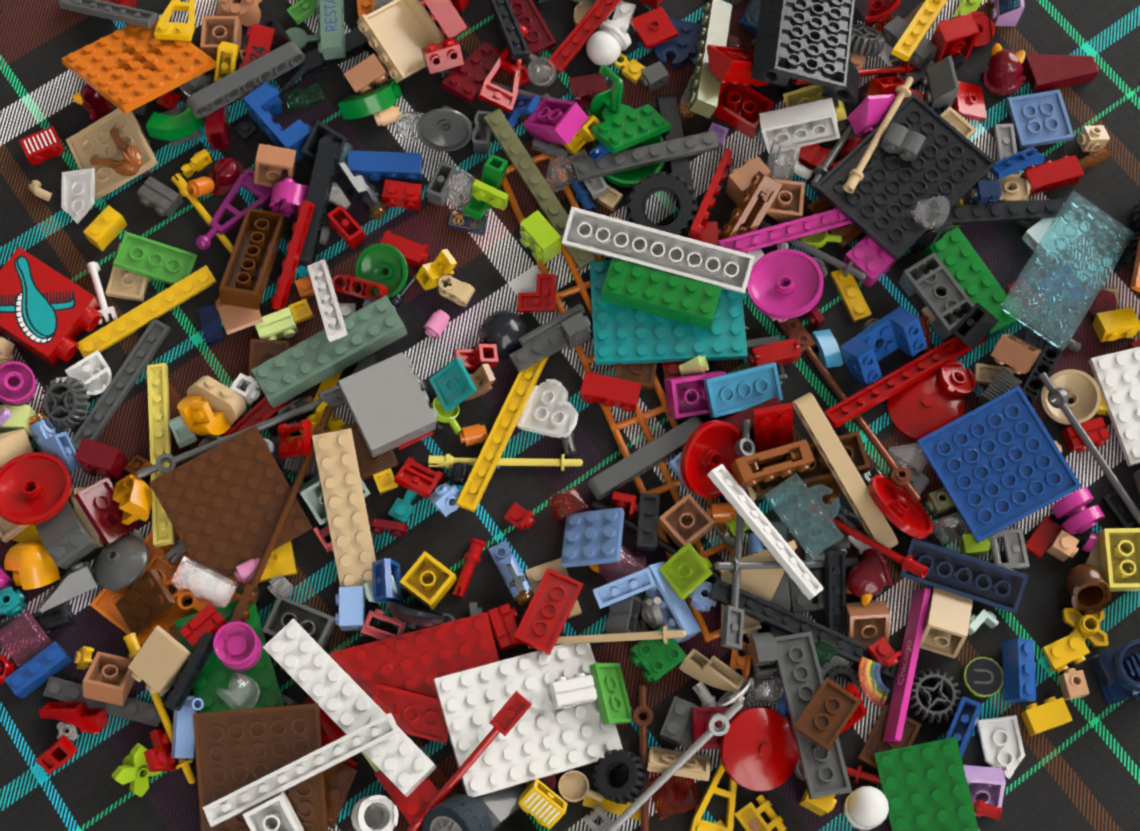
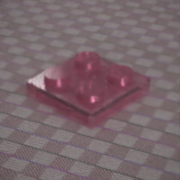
M28 610L0 630V643L18 667L52 643Z

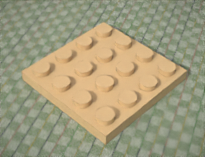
M117 108L66 139L79 170L95 168L96 201L158 164L133 110L124 114ZM112 128L118 129L119 136L126 144L135 146L141 152L143 164L136 175L131 177L122 176L107 166L91 165L92 157L108 158L116 161L124 160L122 151L114 143L110 135Z

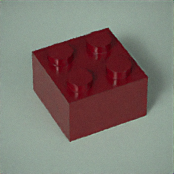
M84 437L74 457V460L84 470V473L90 476L97 474L102 476V479L108 477L111 482L113 480H121L125 471L124 467L129 462L120 449Z

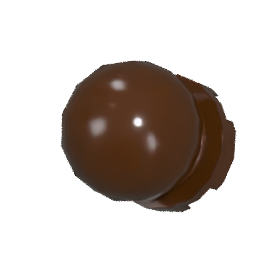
M1079 564L1066 574L1065 589L1070 596V601L1075 610L1083 611L1084 614H1095L1104 609L1103 606L1108 601H1111L1112 593L1105 582L1103 573L1097 567L1090 564Z

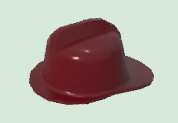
M232 157L219 159L207 175L214 182V190L210 194L221 196L228 193L237 179L244 173L243 165Z

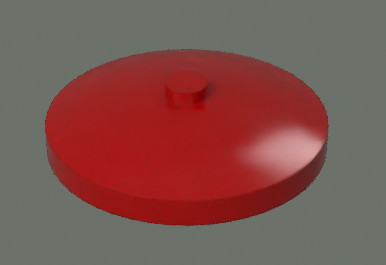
M934 371L888 398L886 409L894 428L904 437L917 442V440L962 417L964 402L963 397L949 396L944 392L943 386L939 381L938 371Z
M711 420L698 426L688 437L681 454L680 470L685 485L694 494L705 498H716L723 495L707 475L721 464L724 465L735 479L730 465L735 459L740 458L735 451V444L738 440L742 439V434L734 425L721 420Z
M33 452L17 456L0 468V516L16 525H35L45 522L58 514L68 502L72 490V479L64 463L50 454Z
M876 475L868 482L867 487L872 500L883 515L896 527L917 539H925L932 533L933 523L928 513L919 501L916 503L913 501L904 487L895 486L890 478L883 475Z
M756 707L738 713L729 721V730L725 735H722L720 741L721 762L728 776L739 786L754 791H768L782 785L793 773L799 757L792 725L788 719L775 710Z

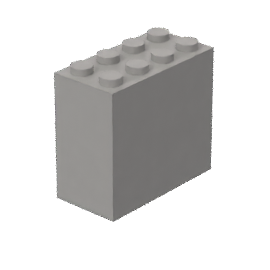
M403 352L338 381L340 391L372 458L436 429V423L438 422L436 411L434 408L430 409L429 397L425 390L421 391L419 376L417 373L413 374L412 362L409 356H404Z

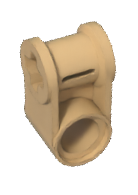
M444 275L438 281L439 294L462 307L467 306L475 292L473 286L450 275Z

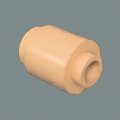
M393 105L373 114L377 126H386L399 121L398 117L401 114L398 106L394 107Z

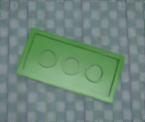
M125 231L114 259L113 267L168 285H174L192 274L198 255Z

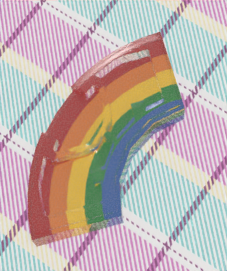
M861 656L858 668L861 689L872 703L883 708L890 689L881 680V664Z

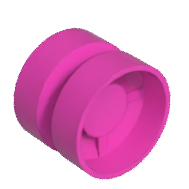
M7 362L1 365L0 402L12 406L30 403L36 394V382L32 370L20 362Z
M1087 487L1069 494L1050 507L1057 519L1069 517L1061 526L1071 536L1091 529L1097 525L1098 521L1105 517L1098 505L1086 507L1094 499Z
M227 623L218 630L214 637L213 646L216 655L227 668L233 671L241 672L253 668L262 656L261 640L246 623Z

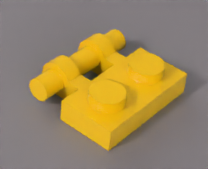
M762 794L756 798L760 805L758 808H755L752 802H750L734 814L745 831H751L749 821L752 819L759 821L758 827L761 831H772L771 829L774 827L778 831L787 829L782 823L784 820L781 816H777L771 807V802L767 801ZM762 812H765L770 818L771 822L769 824L760 815Z

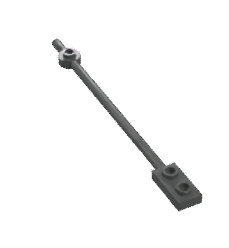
M1043 372L1039 375V378L1049 391L1048 401L1050 405L1062 410L1140 525V511L1067 405L1068 394L1064 389L1056 388L1046 372Z
M339 385L319 392V400L258 423L256 427L259 431L315 410L322 402L329 404L330 407L335 409L345 405L346 401ZM251 427L174 457L170 454H162L158 456L154 465L136 471L137 476L140 479L155 472L165 474L175 469L176 464L201 455ZM168 462L170 466L168 468H164L162 466L163 463Z
M748 419L743 420L742 439L738 440L735 444V451L740 458L755 453V445L750 439L751 421ZM742 486V489L746 492V486ZM737 513L734 557L741 561L744 519ZM741 569L738 570L737 574H732L730 605L723 608L721 646L733 650H741L743 643L745 610L738 608Z

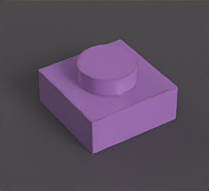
M712 122L708 131H715L718 144L722 147L729 129Z

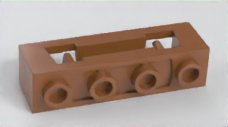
M758 171L752 177L748 190L742 194L738 207L733 210L730 221L723 227L721 236L727 239L748 233V231H756L780 191L782 184Z
M805 439L735 459L730 467L738 484L741 487L746 486V488H749L762 480L764 483L772 481L779 475L787 477L793 471L804 472L810 469V465L815 460ZM785 455H788L786 457L787 462L763 468L760 472L755 473L759 470V465L783 459Z

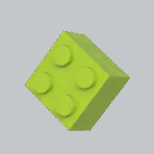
M538 210L520 222V241L525 248L529 247L535 260H540L544 265L561 253V236Z

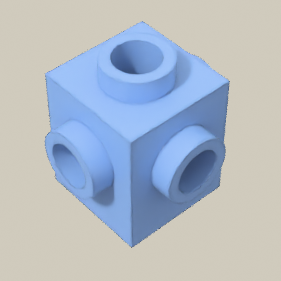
M444 483L435 489V492L430 495L429 500L446 517L459 508L456 502L461 492L455 485L451 487Z
M704 581L689 595V598H692L690 605L702 612H709L711 606L715 607L717 602L708 598L713 584ZM701 593L706 594V595H708V596H707V597H703V596L701 595Z

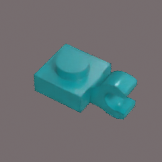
M408 489L403 500L400 498L396 499L388 515L406 524L415 509V506L411 505V503L417 496V493Z

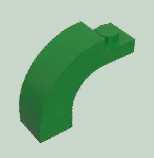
M391 79L371 92L347 96L338 103L344 120L357 119L393 106L397 103V99L403 95L399 84L394 79Z
M188 106L184 112L174 116L153 112L146 124L149 137L171 141L190 136L205 121L204 117L196 118Z
M491 154L484 164L480 181L500 190L507 171L508 161ZM472 197L464 208L463 214L480 221L484 214H488L492 205Z

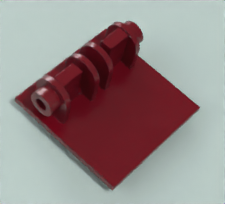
M600 73L569 79L574 102H577L581 109L590 108L591 101L597 94L610 89L607 87L605 76Z

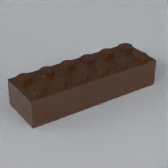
M253 208L247 209L219 287L220 304L255 310L259 309L285 232V214Z
M859 431L837 436L859 474H867L870 464ZM814 442L808 443L815 461L810 465V469L804 472L793 471L787 477L779 475L774 480L766 483L762 480L751 488H754L756 493L755 501L836 482ZM785 455L783 459L759 465V470L755 473L760 472L763 468L787 462L786 457L788 455Z

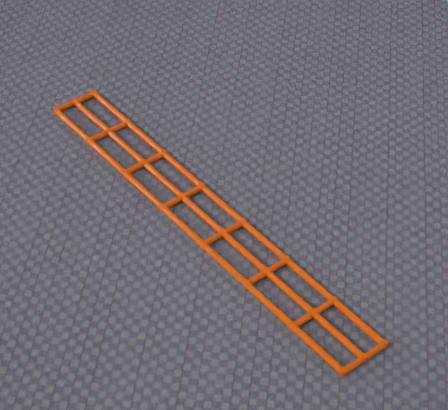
M544 153L531 157L535 164L550 159L571 207L579 208L557 158L547 157ZM513 165L507 166L506 174L516 171ZM505 174L502 186L505 193L509 194V202L520 224L525 218ZM561 242V251L577 285L557 292L556 289L557 310L560 315L566 312L561 299L580 292L592 318V303L587 289L591 288L590 280L583 282L575 262ZM593 254L596 261L603 260L602 256ZM536 260L541 274H549L546 265H543L540 260ZM582 345L576 347L575 350L584 370L594 373L590 365L595 362L594 354L586 357ZM614 364L613 367L617 373L618 364ZM656 374L653 387L662 404L661 406L642 413L639 404H637L636 411H634L636 416L616 423L610 408L604 407L599 403L623 458L629 456L630 453L620 433L621 429L639 423L647 442L650 443L655 439L647 424V419L665 412L672 429L679 425L677 419L668 417L666 395ZM665 461L658 464L666 484L646 491L640 476L633 480L639 494L659 495L670 491L675 504L681 500L677 487L683 485L680 479L673 481ZM704 497L708 507L710 508V504L715 503L713 498ZM716 523L719 531L724 533V523ZM658 525V537L670 544L665 531ZM700 540L694 544L697 553L708 560V557L727 549L730 556L734 557V549L729 548L724 543L704 550ZM665 551L668 559H670L673 555ZM709 578L710 582L713 584L715 580ZM688 595L686 600L702 630L701 633L704 641L709 643L720 638L721 628L710 633L701 612L690 605L692 598H689Z

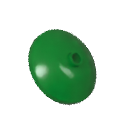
M377 243L367 247L359 255L355 266V276L384 284L388 289L387 297L390 299L404 288L408 278V266L403 254L396 247L385 243ZM386 268L389 270L388 274L385 273ZM376 287V288H375V295L378 296L379 291H378V289H377V287Z

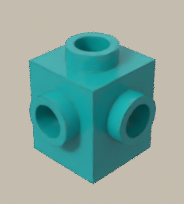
M10 586L0 590L1 615L5 614L12 619L28 607L24 602L25 596L19 589L15 590Z

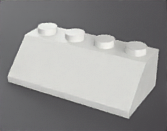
M832 98L759 114L761 131L768 154L840 139Z

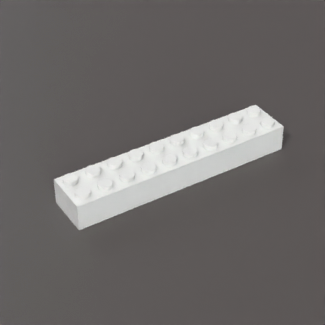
M571 207L562 239V244L567 247L721 286L722 289L744 295L755 260L754 255L576 207Z
M294 619L263 647L296 683L318 703L319 707L346 735L386 715ZM398 727L400 733L363 752L408 797L437 767Z

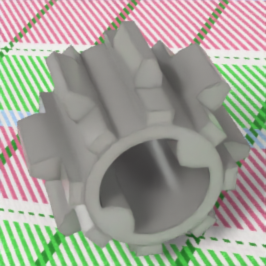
M282 574L279 577L275 575L269 581L270 585L267 588L276 598H278L279 594L287 598L292 594L291 590L294 587Z

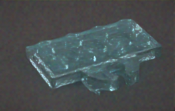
M795 473L766 493L764 497L812 560L844 537L832 521L838 515L840 502L839 498L836 497L832 504H825L822 501V497L830 495L833 490L823 485H815L808 488L799 475Z

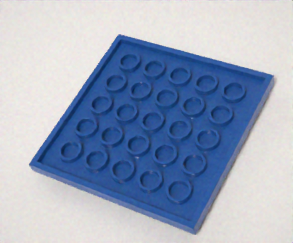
M1020 386L916 442L977 544L1082 487Z

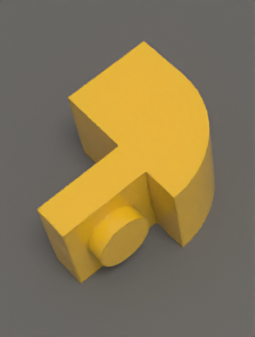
M594 115L588 116L584 125L573 136L571 142L567 145L563 144L571 155H575L586 142L596 139L591 134V128L600 124V122Z
M448 249L441 250L435 261L422 265L415 277L425 291L439 286L438 281L442 276H453L455 274L453 269L457 262Z

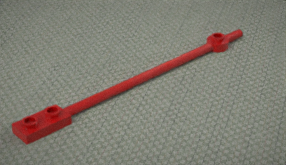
M518 690L514 692L489 722L493 726L492 730L406 831H417L424 823V818L428 811L442 802L499 733L504 736L509 733L532 706V702Z

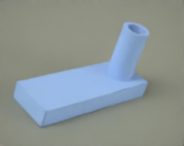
M649 567L597 587L593 589V592L601 609L653 588L656 584Z
M188 696L181 710H174L171 758L194 759L193 714L203 708L204 702L202 699Z

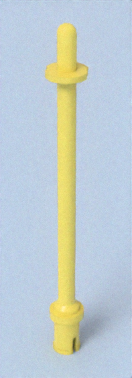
M446 454V456L429 455L428 464L429 468L446 467V469H449V467L453 466V463L457 462L474 466L477 458H454L451 454ZM562 454L561 459L500 458L497 466H561V471H564V466H582L583 461L581 459H564V454Z

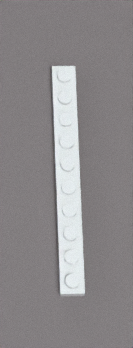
M392 713L203 807L210 826L214 827L400 733Z

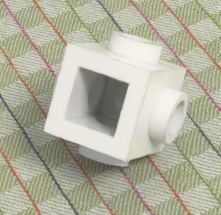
M240 373L230 389L239 393L245 403L249 405L260 396L261 389L258 381L252 376L247 377Z

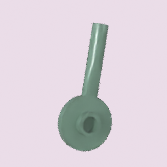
M294 27L286 31L300 50L308 42H321L318 35H307L301 28Z

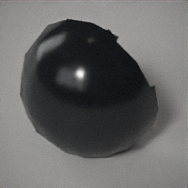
M497 311L489 315L482 323L479 337L488 344H497L498 356L500 358H508L511 353L522 348L518 339L527 334L526 324L513 312Z

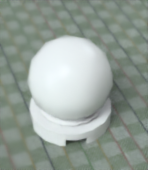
M607 19L606 22L604 21L599 26L600 31L591 35L587 42V55L596 65H611L617 61L621 50H626L631 44L629 34L624 35L620 30L621 26L612 20Z
M862 786L855 789L847 796L843 805L844 815L854 828L859 830H870L881 825L889 812L888 801L885 795L879 789L872 786Z
M373 795L363 797L355 804L352 809L351 821L356 831H392L398 823L399 814L397 806L388 797Z

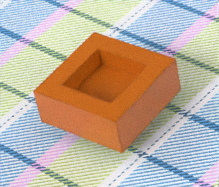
M310 275L294 281L301 300L315 295Z

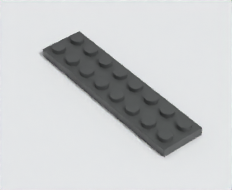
M811 632L773 637L778 654L776 664L792 727L824 682ZM793 729L809 799L850 793L852 789L839 738L836 739L830 750L826 752Z

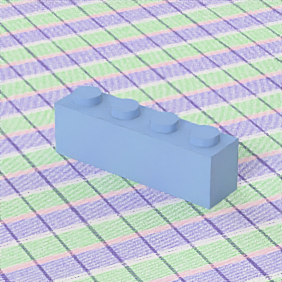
M663 561L647 566L651 571L656 586L645 591L649 598H661L659 608L663 616V625H667L668 630L686 631V637L674 638L678 644L689 640L702 630L686 601L677 595L659 570L665 564Z

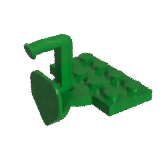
M604 64L600 67L599 73L605 75L613 83L611 89L597 94L591 101L589 112L602 121V123L591 128V134L611 153L615 154L670 130L671 124L649 104L637 109L621 104L623 92L622 79L608 68L607 65Z

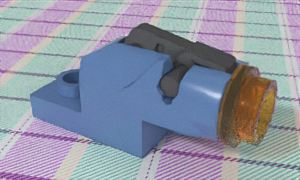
M43 412L28 418L30 421L29 428L39 452L59 458L69 472L80 468L79 464L74 460L77 452L66 431L57 434L52 423Z
M507 541L489 548V553L514 601L518 602L519 605L531 601L533 592Z

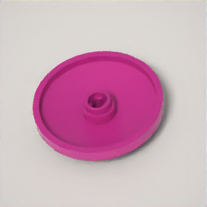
M781 249L767 253L755 262L747 288L750 300L759 311L773 318L791 319L804 315L818 303L823 293L824 282L821 268L812 257L798 250Z

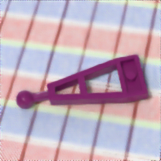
M248 168L237 179L209 223L211 229L205 235L197 237L196 246L201 250L208 249L211 245V239L217 233L223 235L244 220L248 208L259 209L271 199L273 187L254 184L255 171ZM241 187H243L259 199L240 212L230 204ZM226 211L234 216L222 226L218 224Z

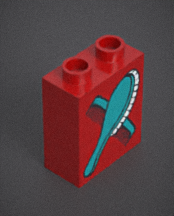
M18 247L0 270V332L53 367L60 360L68 362L78 350L79 343L75 340L83 330L91 332L98 325L102 317V313L98 311L100 306L94 295Z

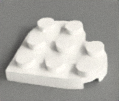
M546 379V382L541 383L539 386L537 384L534 386L518 421L517 427L519 429L557 438H567L571 435V432L577 425L578 412L570 402H567L568 391L562 383L555 379Z

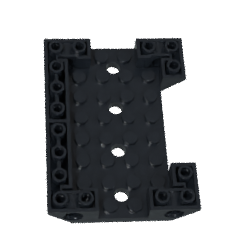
M761 0L750 78L784 87L787 86L790 78L821 85V96L857 105L860 73L849 59L853 19L865 22L868 0ZM807 64H812L814 68L809 67Z

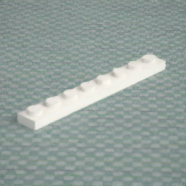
M721 464L707 475L713 484L718 487L750 529L762 541L763 545L775 557L776 561L788 573L789 577L801 589L802 593L811 600L824 589L823 586L724 465Z

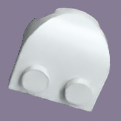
M98 350L65 370L69 377L79 379V382L84 383L83 388L89 389L86 393L87 395H98L104 392L112 379L111 369Z

